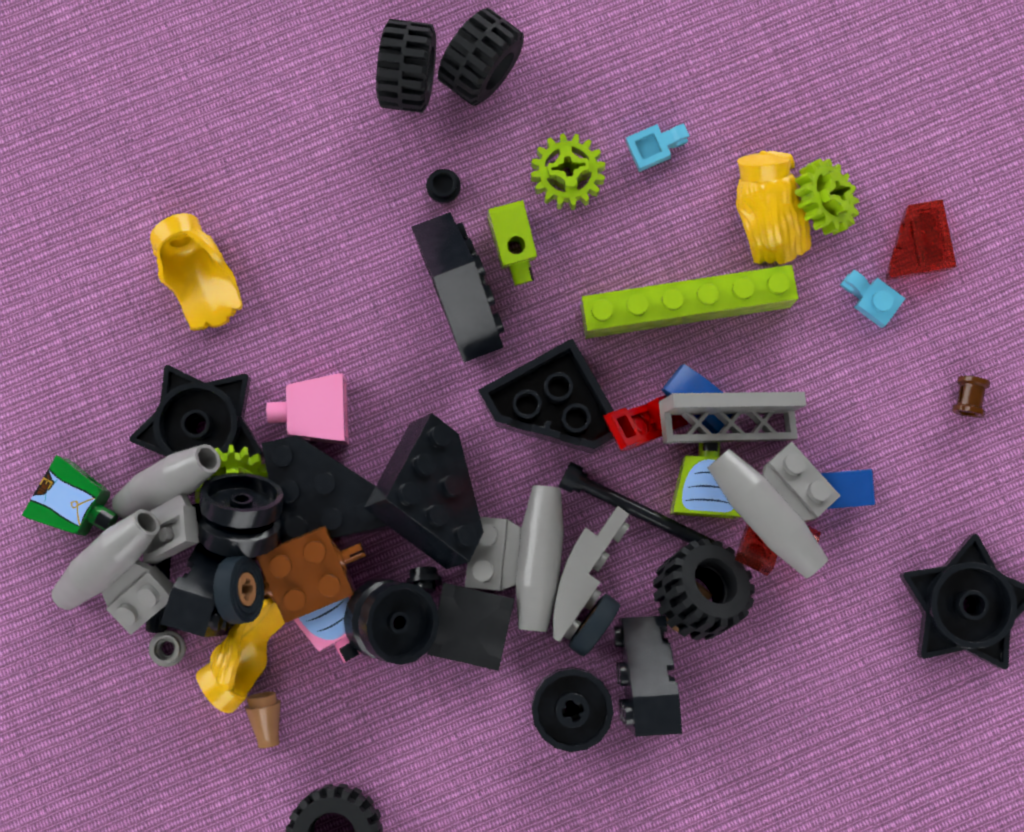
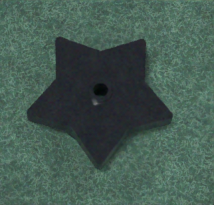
M166 365L164 367L161 400L156 412L130 436L129 440L163 456L207 444L214 449L218 447L223 454L228 453L229 445L234 446L235 453H240L244 447H247L250 458L257 453L263 458V450L244 420L251 377L247 374H240L204 383L170 365ZM205 421V429L198 433L196 430L198 423ZM195 492L189 494V496H194Z
M977 534L969 535L942 567L900 573L899 576L922 612L917 657L926 659L964 650L999 669L1006 670L1008 668L1010 630L1014 625L1015 619L1024 611V583L1007 577L996 569ZM965 599L970 603L968 611H965L963 607Z

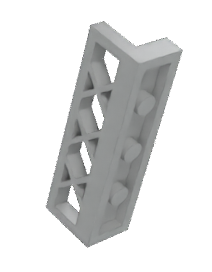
M805 392L672 393L659 401L663 444L794 441L798 439L795 411L806 406ZM726 414H733V415L731 416V418H729ZM741 414H746L757 424L750 433H745L734 423ZM772 414H784L786 432H776L767 423ZM671 415H681L692 426L685 434H673ZM693 415H700V416H699L698 419H696ZM708 415H715L724 424L723 428L716 434H712L702 424ZM760 429H762L765 433L758 432L760 431ZM695 430H697L700 434H693V433H694Z

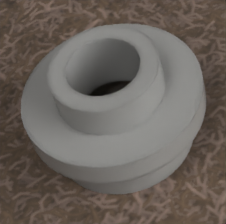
M167 630L157 633L149 644L151 659L162 667L178 664L186 652V644L183 637L175 631ZM165 642H171L174 646V651L171 655H166L163 652L162 648Z

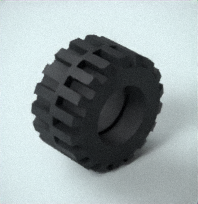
M490 8L480 10L463 24L449 43L440 62L438 80L472 106L480 104L499 88L512 70L520 55L524 34Z
M396 19L388 20L382 32L377 61L376 92L381 108L419 113L425 111L431 96L436 60V33L433 24Z
M701 539L698 542L692 541L664 561V564L658 568L656 572L658 577L653 582V587L658 589L653 594L654 601L659 602L661 605L658 608L660 615L665 614L669 619L666 623L671 628L674 626L678 627V633L685 637L691 634V638L694 640H700L703 637L706 640L712 639L739 623L749 614L748 609L753 607L754 603L751 595L755 593V585L750 584L749 580L753 578L750 570H745L743 565L746 563L742 557L738 559L734 555L735 550L731 547L723 548V543L716 540L710 543L709 539ZM695 578L701 580L713 594L712 602L701 594L696 585Z
M329 784L311 792L298 804L289 817L291 821L286 826V832H314L316 821L325 813H338L345 816L352 823L355 832H383V824H380L379 821L381 817L379 809H374L372 805L374 801L369 796L365 798L361 794L362 790L357 787L350 789L348 784H339L338 786Z

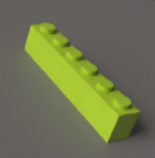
M785 265L582 296L580 309L585 339L786 309L791 308L799 298L793 266Z

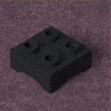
M443 583L438 606V631L436 639L428 650L427 655L499 671L515 599Z

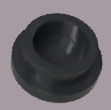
M439 169L428 177L426 189L432 200L437 203L446 204L458 197L461 183L459 177L453 171Z
M417 567L409 571V578L406 579V583L418 585L426 592L433 593L436 591L435 587L442 584V577L438 575L436 567Z

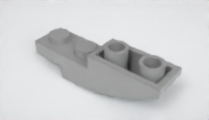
M619 506L615 508L597 535L586 527L584 528L564 565L559 580L552 619L553 638L559 643L563 637L568 640L571 639L581 624L576 619L584 607L590 610L602 593L597 590L601 582L589 573L592 569L599 572L610 556L605 549L612 539L619 542L630 527L625 522L629 513Z

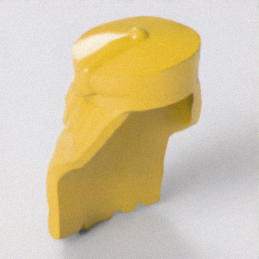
M760 151V153L740 157L737 160L740 179L737 186L736 207L749 241L753 262L762 264L766 261L772 264L776 261L779 264H785L796 259L797 255H803L810 250L812 245L809 220L806 221L804 219L807 212L798 208L801 197L795 195V190L799 189V185L795 182V177L790 172V169L795 168L792 155L777 151Z
M188 213L175 214L162 220L153 228L150 234V242L153 254L157 257L160 282L168 287L177 297L190 330H205L209 326L216 328L229 323L230 316L233 317L236 314V310H241L243 306L236 278L226 264L222 253L212 237L203 232L198 218Z
M270 597L263 600L260 614L254 621L234 624L229 630L226 639L213 650L210 662L196 673L197 682L205 697L214 707L224 713H233L247 698L253 685L266 668L267 643L270 637L285 624L277 604Z

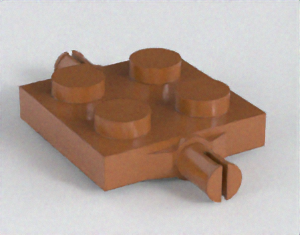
M325 525L279 544L267 554L256 556L264 574V599L270 597L277 604L284 622L287 623L354 595V590L347 577L346 564L366 557L361 542L340 551L332 542Z

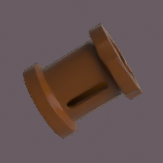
M959 376L957 383L960 385L957 405H953L952 408L953 413L966 417H984L985 411L982 409L985 389L990 387V381L975 376Z

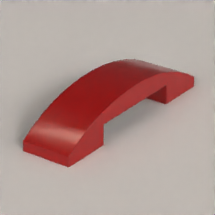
M666 395L658 397L645 405L629 410L622 408L603 416L620 451H627L662 437L659 401L666 398ZM671 415L673 431L688 424L687 420L681 415Z

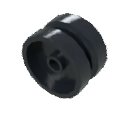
M227 473L214 476L205 481L200 489L199 542L207 550L228 557L247 556L250 558L269 553L277 547L280 540L281 522L279 517L282 513L284 498L282 488L273 480L248 473Z
M384 578L367 581L355 590L354 595L347 602L344 615L345 633L351 645L365 656L399 665L415 662L428 652L436 639L439 626L437 606L431 595L418 585Z
M576 667L556 669L545 676L536 687L531 704L534 725L542 739L554 748L568 752L587 750L599 743L610 729L614 713L611 695L603 682L589 671ZM573 701L578 705V710L575 714L570 715L565 712L564 708H567L566 702Z

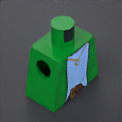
M58 455L55 456L22 516L83 536L90 532L93 525L105 531L110 526L116 524L118 516L114 511L104 507L111 492L73 461Z

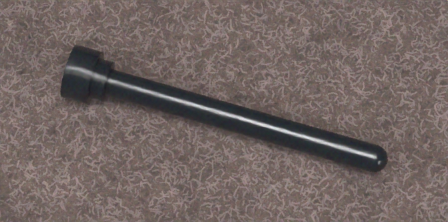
M570 462L558 486L570 493L572 491L579 493L582 490L614 507L619 506L630 515L687 543L692 541L698 542L701 539H709L710 543L715 541L587 478L588 474L583 472V467L573 462Z

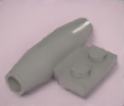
M793 442L786 445L763 466L762 474L730 449L707 467L734 510L772 552L806 579L811 577L828 562L829 559L805 522L818 518L840 497V494Z
M203 444L166 456L136 474L113 497L112 508L118 517L124 519L132 513L144 509L151 512L159 521L160 530L143 553L144 563L158 564L199 543L196 507L191 505L188 495L195 492L220 467V456L212 446Z
M533 485L521 527L508 519L480 517L484 533L470 562H467L465 587L503 591L516 586L518 629L547 632L560 578L564 537L561 488Z
M140 509L101 533L71 561L52 589L51 595L55 604L64 610H71L102 593L107 605L106 610L130 635L138 630L167 605L172 586L174 585L155 565L151 566L139 560L160 530L157 518L151 512Z

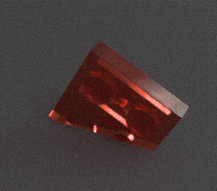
M943 199L908 205L903 213L887 269L886 279L892 280L953 270L957 266Z

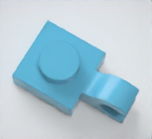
M684 123L661 133L658 124L626 137L625 142L638 171L641 172L671 159L669 149L688 143L689 133Z
M856 270L848 274L840 284L846 291L859 299L854 308L881 328L887 325L906 299L879 278H876L869 284L867 279Z

